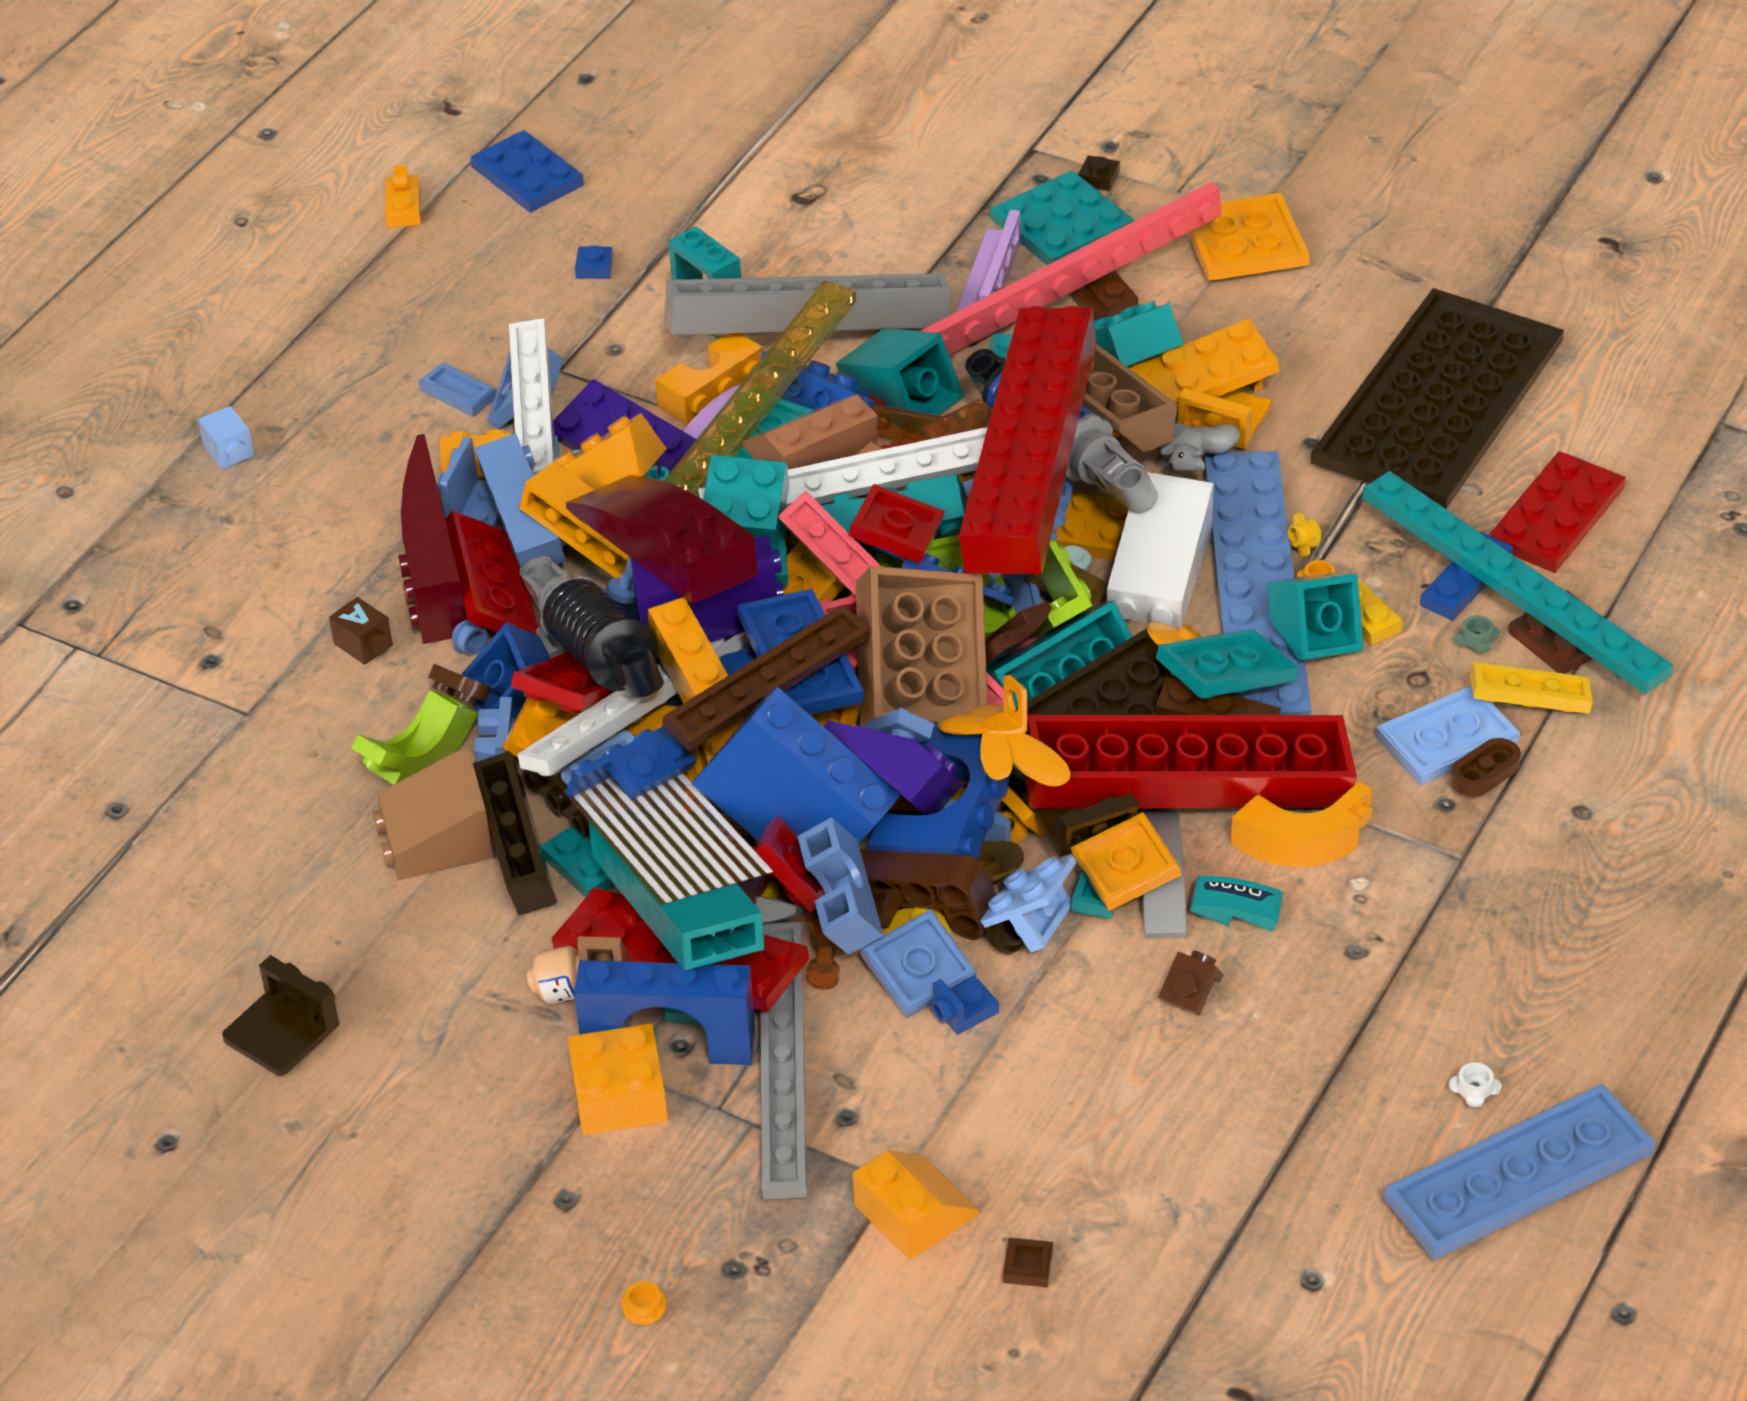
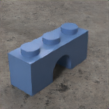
M833 817L797 836L805 867L816 877L825 892L824 896L814 900L823 934L848 955L883 937V931L857 839Z

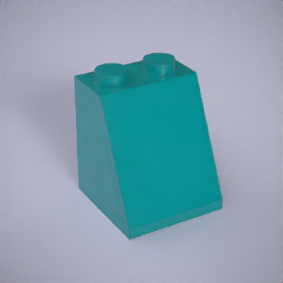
M883 328L835 363L839 373L858 379L856 385L869 390V394L886 402L883 412L884 416L910 431H918L964 396L941 333Z

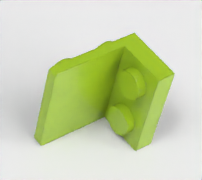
M1054 539L1050 540L1043 572L1039 574L1054 601L1050 603L1052 609L1048 617L1031 634L1033 638H1040L1093 606L1089 600L1091 593L1088 586L1082 579H1077L1070 567L1072 564L1070 555Z

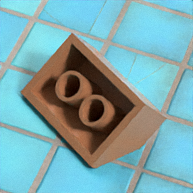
M856 394L832 402L743 441V447L756 460L787 463L788 470L854 456L870 441L877 445L878 415Z

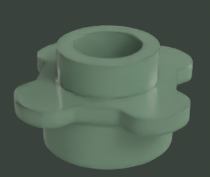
M1474 615L1464 620L1462 631L1455 634L1454 640L1459 646L1466 645L1471 650L1486 653L1491 650L1493 639L1499 638L1500 631L1487 617Z

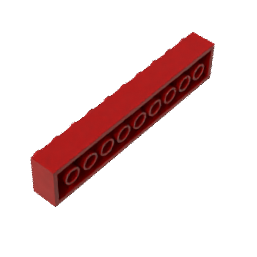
M1040 306L1019 308L959 533L964 573L1042 574L1097 345L1092 307L1042 308Z

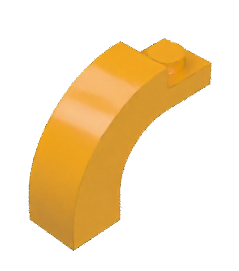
M1359 781L1333 805L1314 813L1290 812L1274 805L1260 795H1256L1232 816L1231 845L1255 859L1279 866L1309 867L1335 861L1358 847L1359 830L1368 823L1373 813V808L1371 807L1372 788Z

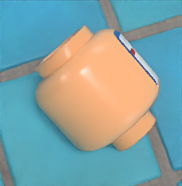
M564 946L539 952L534 958L533 968L528 969L527 972L531 992L533 994L538 993L545 1003L551 1005L575 1000L574 989L579 965L578 950L572 946Z

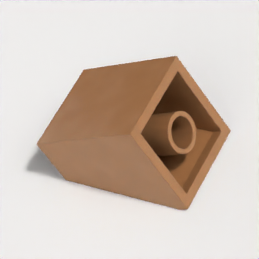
M468 747L448 755L377 794L380 810L373 811L378 835L385 833L387 835L388 841L381 843L386 866H395L398 880L493 858L486 809Z

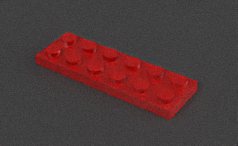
M597 887L592 889L551 938L554 949L572 946L577 950L578 936L621 938L632 962L678 963L624 895ZM763 934L764 950L710 965L750 966L754 1009L769 1012L809 960L807 946Z

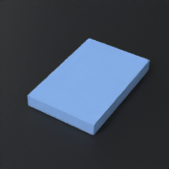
M1469 686L1376 726L1375 737L1419 785H1423L1452 772V767L1457 760L1490 739L1505 738L1514 743H1519L1520 732L1492 702L1474 699L1472 686Z

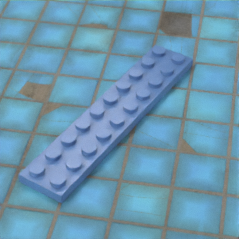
M1278 451L1205 453L1206 482L1214 483L1212 543L1222 634L1255 629L1299 667L1297 678L1294 682L1229 694L1280 707V715H1311L1305 660H1298L1272 623L1270 617L1268 582L1294 578L1290 540L1287 536L1288 525Z

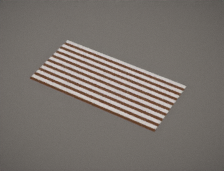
M683 773L633 800L629 798L613 777L572 798L568 796L661 905L773 872Z

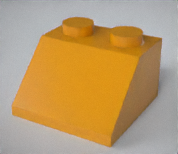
M887 1150L852 1173L854 1206L909 1260L979 1215V1209L923 1155Z

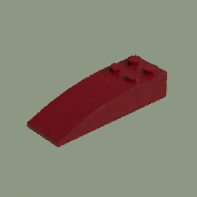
M425 434L417 435L413 445L402 487L401 524L405 554L398 555L402 577L409 576V579L404 580L403 583L406 604H414L415 606L408 608L412 630L420 629L423 644L452 639L455 627L465 621L466 617L458 570Z
M628 475L566 502L567 510L692 605L758 576L754 535L710 503L668 482L650 477Z

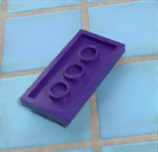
M592 379L553 420L554 436L558 435V442L574 451L581 450L580 444L593 434L598 433L602 437L609 433L608 427L619 418L626 415L630 420L639 413H642L667 448L653 465L658 466V477H661V466L669 470L670 477H674L700 449L696 438L595 379Z

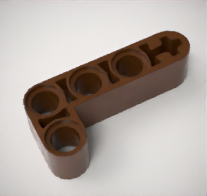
M860 849L871 889H899L904 898L900 907L943 909L950 927L957 935L970 940H978L983 936L986 928L980 920L989 908L988 902L996 896V893L985 867L979 860L964 854Z

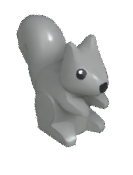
M1175 423L1173 442L1158 447L1159 454L1155 461L1158 465H1164V468L1175 471L1204 470L1205 465L1201 456L1205 453L1219 454L1230 450L1238 442L1240 431L1233 424H1220L1211 428L1209 426L1192 427Z

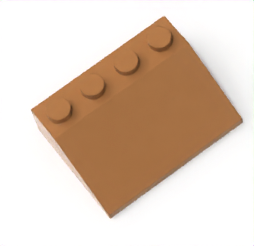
M870 566L856 580L857 618L870 629L868 639L858 645V680L864 690V703H861L859 709L860 727L865 722L899 708L931 723L938 724L945 718L955 715H967L969 710L987 704L982 575Z

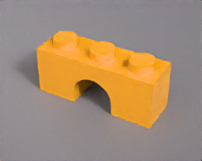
M730 333L727 336L719 337L707 345L709 369L696 370L681 362L655 379L658 407L685 425H689L696 415L717 396L741 383L753 382L762 355V346L741 333Z

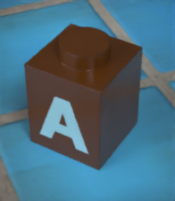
M356 597L329 616L334 645L364 665L393 645L388 617L359 597Z

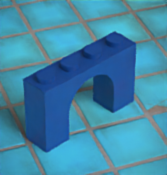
M933 723L934 727L931 738L918 744L925 748L930 742L959 768L954 775L961 782L968 783L965 792L951 806L934 814L923 816L885 814L876 824L867 846L869 850L964 854L978 859L983 840L988 829L994 823L995 813L1001 799L1007 793L1008 783L1015 767H1012V771L1007 778L1002 780L991 779L985 773L980 758L982 734H951L941 731L938 728V724Z
M579 960L574 989L579 1035L630 1027L629 1016L645 1008H673L693 1016L704 1027L707 1035L709 1064L752 1065L756 1029L750 966L708 964L684 971L679 963Z

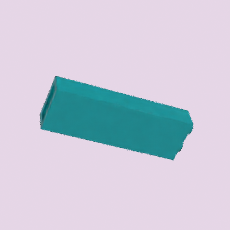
M664 801L665 805L674 813V815H675V816L684 824V826L692 833V831H691V830L685 825V823L678 817V815L672 810V808ZM652 804L651 806L723 887L716 888L645 807L638 808L711 889L704 892L632 810L626 811L696 890L698 894L691 896L619 813L613 814L685 896V898L678 899L606 816L601 817L605 824L672 899L671 902L666 903L595 820H589L592 857L684 971L764 950L762 912L737 883H727L657 804Z

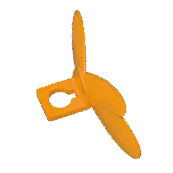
M1011 675L1003 677L1004 705H981L969 710L967 715L951 716L938 723V728L943 732L965 735L982 734L980 758L985 773L993 780L1007 778L1013 766L1031 779L1047 786H1061L1070 779V770L1066 762L1051 748L1025 734L1027 731V690ZM1013 691H1014V693H1015V695H1016V697H1017V701H1018V710H1017V712H1016V707H1015V704H1014V701H1013V695H1012V694H1013Z

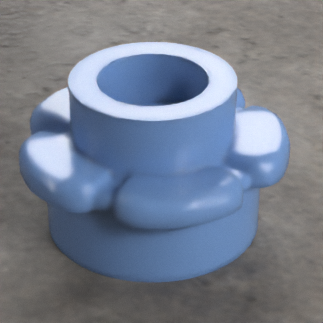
M468 619L459 623L452 634V643L455 644L454 649L459 654L465 652L468 655H476L483 650L488 640L487 631L469 622Z

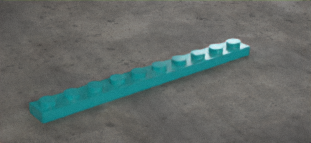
M1391 471L1363 487V500L1642 693L1647 694L1672 676L1674 666L1672 663Z

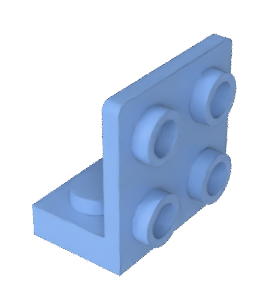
M464 436L458 449L452 451L450 464L446 472L440 474L437 483L439 495H442L444 517L446 519L453 510L499 528L501 519L485 481L478 480L472 437Z

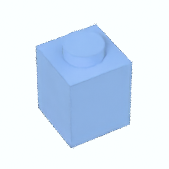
M231 406L198 419L203 447L221 470L255 457L249 428Z

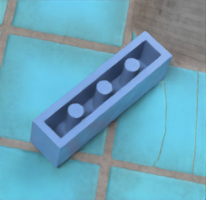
M514 433L474 447L481 472L519 567L521 568L526 562L541 556L550 557L556 565L566 562L562 547L568 545V543L519 509L526 481L539 472L532 473L530 467L536 465L529 445L522 447L517 434Z

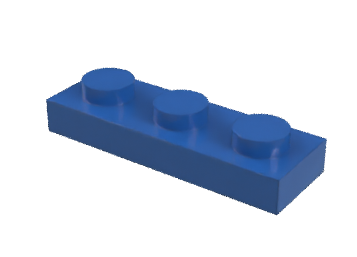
M1480 532L1513 555L1514 546ZM1452 561L1421 594L1420 606L1453 621L1481 592L1486 584Z

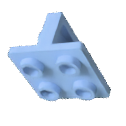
M1073 855L1059 860L1056 857H1051L1040 863L1035 869L1027 872L1024 869H1019L1008 875L1003 881L1004 887L1000 893L988 902L989 908L980 920L983 926L987 928L1010 920L1016 934L1022 938L1030 952L1043 949L1071 908V898L1062 884L1077 863Z

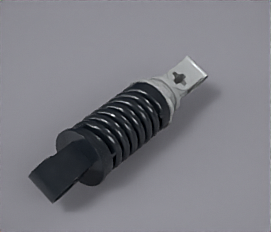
M547 556L534 558L520 568V575L534 605L539 608L541 628L589 672L595 682L608 690H627L635 698L649 696L663 686L664 680L656 664L658 644L655 635L644 623L636 620L614 601L602 587L596 585L592 578L583 575L577 577L570 576L566 570H562Z

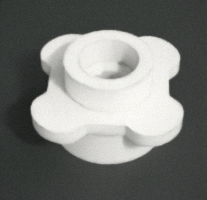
M1468 1063L1460 1069L1459 1076L1450 1078L1449 1089L1452 1092L1461 1094L1469 1106L1481 1107L1486 1098L1501 1092V1082L1498 1079H1494L1493 1072L1488 1066L1481 1063Z

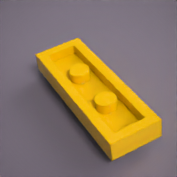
M1473 662L1470 671L1474 699L1586 714L1590 713L1593 705L1589 677Z

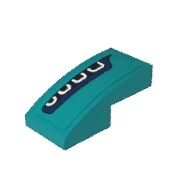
M1198 876L1194 883L1189 911L1226 926L1233 917L1272 931L1279 921L1283 891L1237 878Z

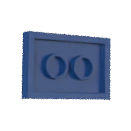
M525 130L515 133L511 137L470 156L473 169L530 213L584 186L582 173Z

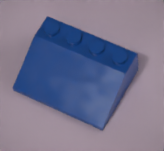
M778 687L765 695L691 782L697 790L757 842L766 825L777 816L797 836L833 817L857 839L859 844L901 796Z

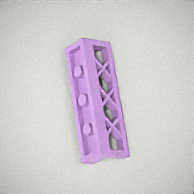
M1010 210L1003 231L986 230L956 312L1005 287L1021 244L1020 211Z

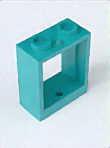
M697 226L668 240L672 280L703 279V273L707 275V279L741 278L740 258Z

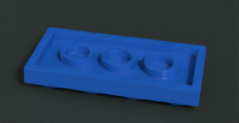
M813 589L738 605V618L757 657L825 616ZM843 654L784 692L809 715L864 703V690L846 654Z

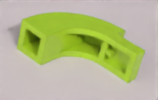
M429 690L416 717L401 734L390 740H378L358 734L351 749L364 756L362 763L367 765L366 769L395 785L456 752L472 728L478 716V711L450 695Z

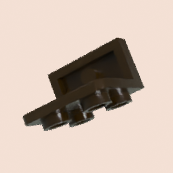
M270 955L259 965L265 993L223 1031L222 1036L225 1044L272 1073L282 1076L287 1074L339 1025L334 1001L335 995L327 984L310 979L302 974L295 965L291 963L285 964Z

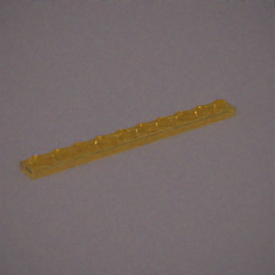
M824 280L665 478L664 482L673 484L699 497L698 489L706 486L711 455L734 457L743 446V441L751 436L856 302V291Z

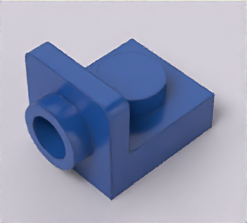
M976 976L952 988H949L942 979L933 983V1000L931 1001L933 1013L941 1023L946 1022L957 1035L999 1013V1001Z

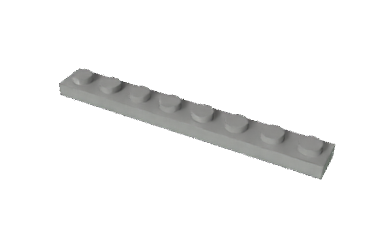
M801 922L763 923V934L802 945ZM802 968L769 1012L760 1010L763 1200L807 1198Z

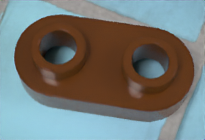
M433 664L428 678L435 681L432 686L433 689L474 706L478 699L486 701L491 689L490 686L436 664Z
M1493 738L1484 742L1454 763L1451 774L1453 789L1469 797L1481 796L1518 771L1521 757L1520 748L1516 743L1505 738Z

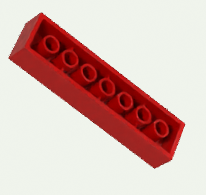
M1027 715V731L1025 734L1051 748L1066 762L1070 770L1069 781L1061 786H1047L1025 775L1030 809H1083L1098 804L1107 797H1120L1129 793L1133 794L1139 804V808H1243L1256 795H1260L1280 808H1328L1355 785L1357 779L1343 715Z

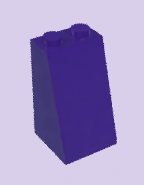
M769 536L754 537L758 576L693 605L688 602L710 643L745 632L738 618L739 604L784 595L782 582L776 583L775 573H782L779 549L772 550ZM630 557L638 620L648 627V609L682 598V596Z

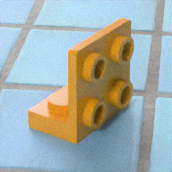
M1184 388L1178 396V423L1192 427L1209 426L1211 428L1220 424H1233L1240 431V438L1234 446L1246 449L1269 412L1271 400L1238 390L1214 397Z

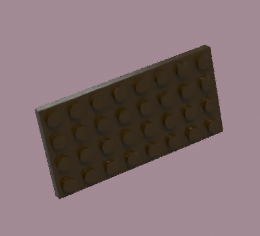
M1432 288L1312 450L1310 463L1367 483H1371L1388 471H1391L1434 502L1447 509L1563 342L1564 330Z

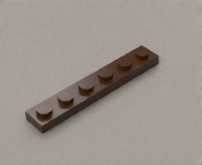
M841 605L664 715L662 726L688 751H691L750 714L769 691L778 687L785 692L866 641L870 629L847 607Z

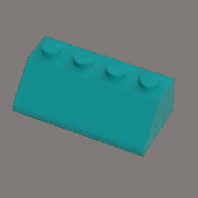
M1113 600L1090 607L986 669V672L1002 688L1003 677L1011 675L1027 690L1028 701L1133 636ZM1013 691V694H1012V695H1013V699H1014V701H1015V703H1016V704H1015V707L1017 708V707H1018V701H1017V697H1016V695H1015V693H1014V691Z

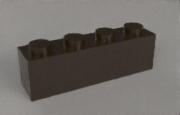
M508 751L473 763L506 888L518 915L557 903L523 781L511 752Z

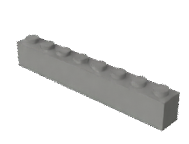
M943 273L667 280L664 319L670 334L680 337H692L695 334L727 336L730 333L761 335L764 332L796 334L799 331H816L826 334L831 333L833 330H850L861 333L869 329L883 328L899 330L918 328L922 330L949 316L952 289Z

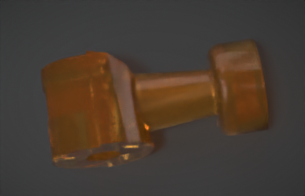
M817 913L813 918V923H809L810 946L813 951H816V958L812 959L807 965L806 981L816 989L828 990L834 988L839 982L840 968L838 963L834 961L836 952H842L843 950L823 934Z

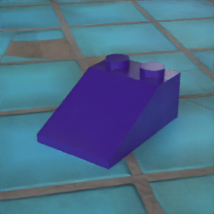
M830 720L823 726L925 815L941 811L963 786V783L954 775L959 768L930 742L923 748L911 738Z

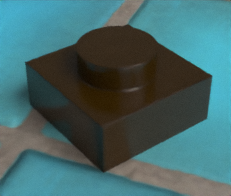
M1088 155L1078 175L1095 189L1110 191L1120 173V161L1107 159L1102 156Z

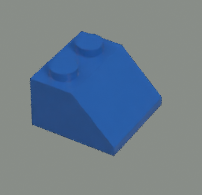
M507 622L461 674L491 687L486 701L478 699L476 705H472L474 710L479 712V709H499L500 697H512L511 716L516 720L527 697L524 696V691L511 687L513 673L550 659L541 637Z

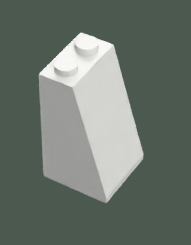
M1147 472L1158 492V499L1150 509L1144 512L1136 513L1128 510L1107 587V602L1114 600L1124 620L1147 624L1162 622L1180 628L1184 622L1211 541L1214 483Z

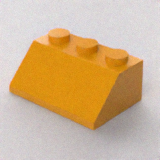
M639 413L630 420L626 415L619 418L608 427L609 433L602 437L598 433L593 434L580 444L581 450L575 454L568 450L554 461L596 490L628 475L644 476L667 448L642 413Z

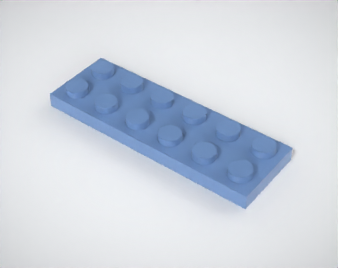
M1602 1083L1384 1187L1383 1199L1432 1260L1435 1261L1653 1155L1656 1143Z

